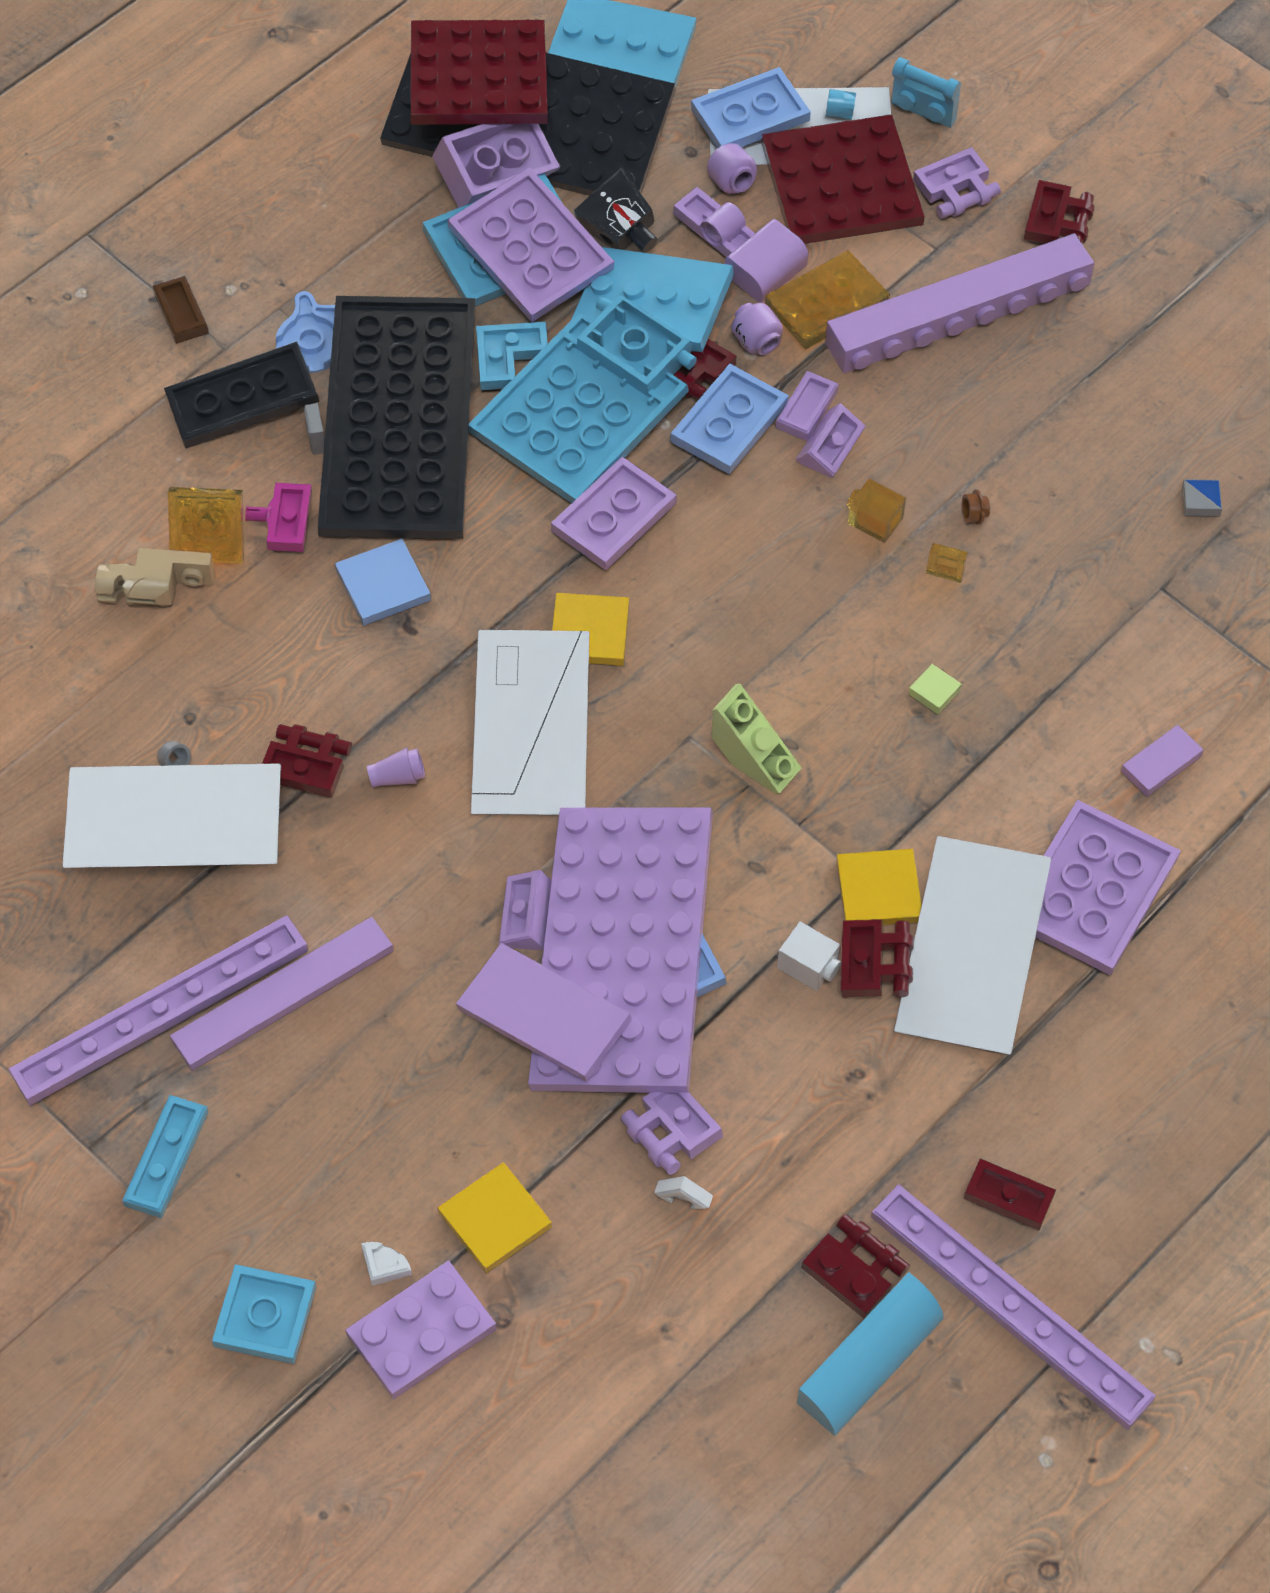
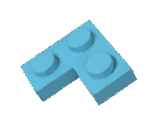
M546 322L476 326L481 390L503 389L515 377L514 360L533 359L548 344Z

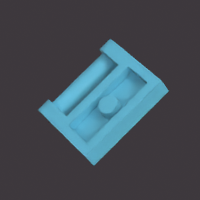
M899 57L892 70L894 82L891 104L951 128L957 118L961 82L953 78L946 80L910 65L909 60Z

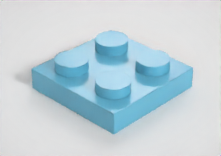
M235 1264L212 1339L213 1347L295 1364L316 1291L315 1281Z

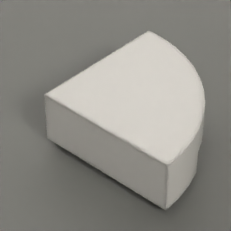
M685 1176L659 1180L654 1192L656 1196L672 1203L674 1197L692 1203L690 1207L692 1209L709 1208L713 1198L712 1194Z
M379 1242L361 1243L372 1286L412 1275L410 1265L401 1253L399 1254L394 1249L384 1246Z

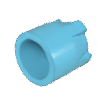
M830 89L826 116L852 120L856 93Z

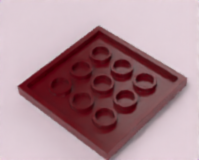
M411 20V125L548 124L545 20Z
M892 114L762 134L761 144L785 226L798 236L804 244L924 225L925 216Z

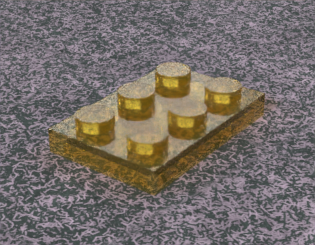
M847 250L765 295V304L771 308L780 322L797 341L807 349L826 338L827 321L889 300L890 294L862 263Z

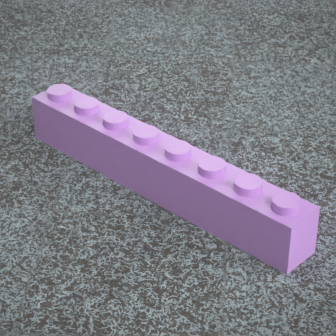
M1074 233L827 321L825 344L843 373L855 369H863L874 362L886 358H894L902 352L916 347L927 346L933 341L949 335H958L963 330L980 324H988L999 317L1011 313H1019L1027 307L1041 302H1049L1055 297L1072 291H1080L1090 285L1094 261Z

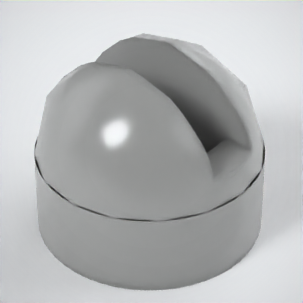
M166 741L157 751V760L161 766L189 765L191 753L189 748L180 742ZM170 753L177 758L174 762L169 758Z

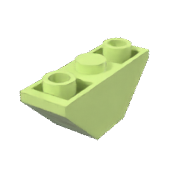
M735 684L713 709L712 739L732 766L773 793L780 794L801 770V766L742 685Z

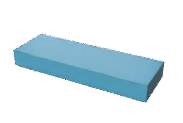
M169 1095L122 1200L125 1207L159 1218L163 1217L207 1117V1106Z

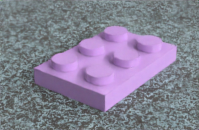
M621 457L551 522V531L604 570H607L676 504L677 495L627 459Z
M448 1260L345 1330L349 1340L394 1400L497 1330L495 1321Z

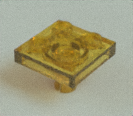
M169 487L167 492L169 550L212 553L213 562L242 564L244 560L243 490Z

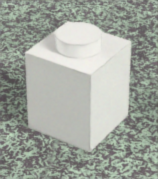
M799 922L779 949L777 968L818 991L825 980L828 982L833 980L841 966V961L838 960L840 944L806 924Z

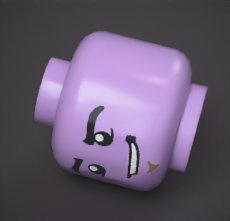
M746 303L735 312L736 318L731 326L732 333L746 352L766 355L776 349L781 343L783 325L765 303Z

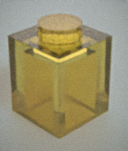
M869 478L861 489L856 488L851 493L847 501V507L850 508L848 524L885 543L904 518L906 497Z

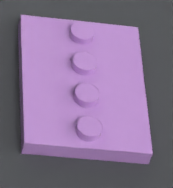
M530 167L448 219V228L531 322H534L590 285L599 276L605 275L614 269V260Z
M1077 800L1044 856L1051 857V863L1035 938L1111 976L1177 862L1181 850Z

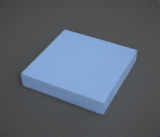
M403 539L335 563L336 572L363 626L431 601L430 591Z

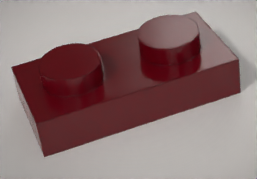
M980 1158L965 1191L964 1199L1040 1231L1056 1189Z

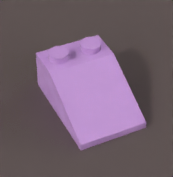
M481 124L442 137L432 156L458 208L478 201L529 167L537 176L542 174L548 176L560 168L539 124Z

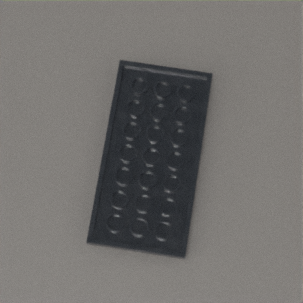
M410 53L380 140L382 145L432 157L442 137L481 124L411 125ZM546 53L548 124H539L560 166L559 170L546 176L552 187L590 196L622 167L640 193H642L676 91L675 83Z
M336 296L318 516L319 536L463 539L475 298Z

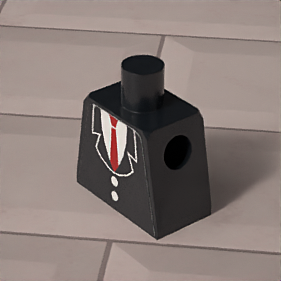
M622 167L574 209L575 217L590 234L611 248L625 250L633 243L643 253H646L654 247L658 240L648 229L655 221L653 210Z

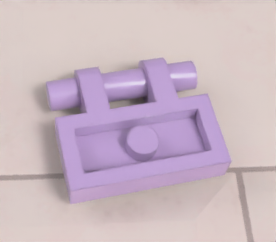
M972 147L914 171L913 181L930 203L941 198L944 200L945 203L936 206L937 215L941 219L949 215L956 217L963 214L966 208L975 204L982 206L989 203L992 197L1001 194V189L997 182L988 185L983 182L989 177V168ZM965 188L970 189L971 192L962 196L957 193Z
M650 1092L642 1098L647 1112L639 1117L633 1110H628L621 1117V1121L628 1128L627 1134L635 1143H641L648 1151V1158L656 1167H662L669 1175L676 1173L681 1166L680 1162L674 1157L677 1151L682 1149L692 1159L723 1137L722 1128L689 1092ZM660 1125L669 1134L662 1140H659L653 1133V1130Z

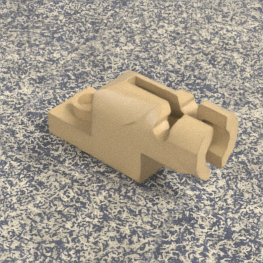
M139 548L135 566L129 563L100 564L95 578V593L98 594L97 601L99 603L117 604L123 596H126L127 605H172L177 583L193 587L200 585L213 586L215 569L212 553Z

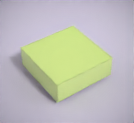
M931 664L910 686L909 695L938 715L961 691L962 684L934 664Z

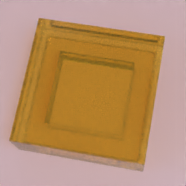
M932 543L926 574L961 583L965 573L968 552Z

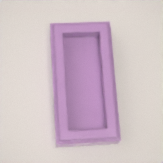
M807 371L777 418L776 429L808 441L836 396L839 384Z
M1176 725L1123 764L1121 772L1148 797L1202 757L1203 749L1179 725Z

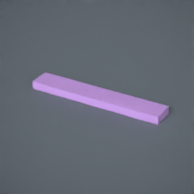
M370 917L171 1034V1042L190 1070L193 1071L393 952V945L373 917Z

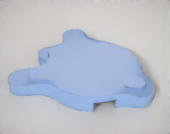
M302 291L296 294L294 298L295 309L293 314L282 323L277 331L276 348L297 341L309 373H315L330 368L335 305H319L311 293Z

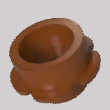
M977 489L973 490L971 494L963 495L961 506L964 521L966 523L976 522V525L983 523L984 518L989 517L990 503L988 497L980 495L981 493Z

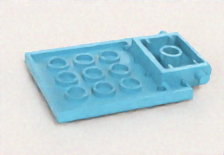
M621 294L613 301L602 296L596 303V308L602 312L593 321L578 313L469 423V433L571 504L621 457L625 458L689 392L687 384L673 375L682 365L687 369H691L697 361V358L691 354L692 341Z

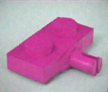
M275 482L274 495L267 508L246 506L245 521L267 522L268 534L266 543L268 550L304 552L312 499L311 485Z

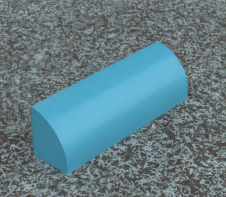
M908 1272L799 1388L797 1404L836 1436L944 1319L943 1311L931 1292Z

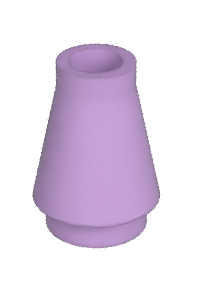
M406 747L375 764L367 766L368 776L373 788L386 785L417 784L418 779L425 778V770L418 748L409 750Z

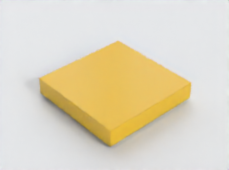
M556 593L552 631H589V664L624 666L629 597Z
M913 849L837 854L836 864L844 920L882 919L883 925H894L895 922L900 920L918 923L922 904Z
M504 1162L437 1207L439 1215L486 1274L552 1228V1221Z

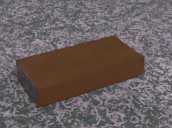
M185 276L152 286L155 298L176 344L209 334L206 321Z

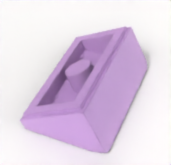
M839 403L825 413L797 456L796 461L828 477H833L866 425Z
M541 870L507 877L499 945L503 943L510 948L544 950L552 880Z

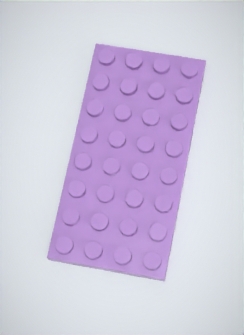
M560 808L542 965L630 1013L632 1020L587 1082L532 1051L528 1080L531 1091L689 1092L713 820L711 808Z

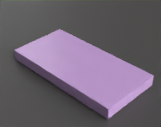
M503 943L499 945L456 1003L458 1010L586 1082L632 1020L630 1013Z

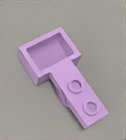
M698 187L693 189L673 207V214L726 256L725 264L733 266L734 276L732 281L759 303H763L807 266L809 254L805 244L776 219H772L758 232L754 233L746 226L744 215L737 206L729 202L721 206Z

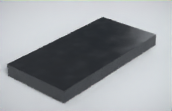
M297 341L164 388L185 448L305 407V405L319 402L318 394Z

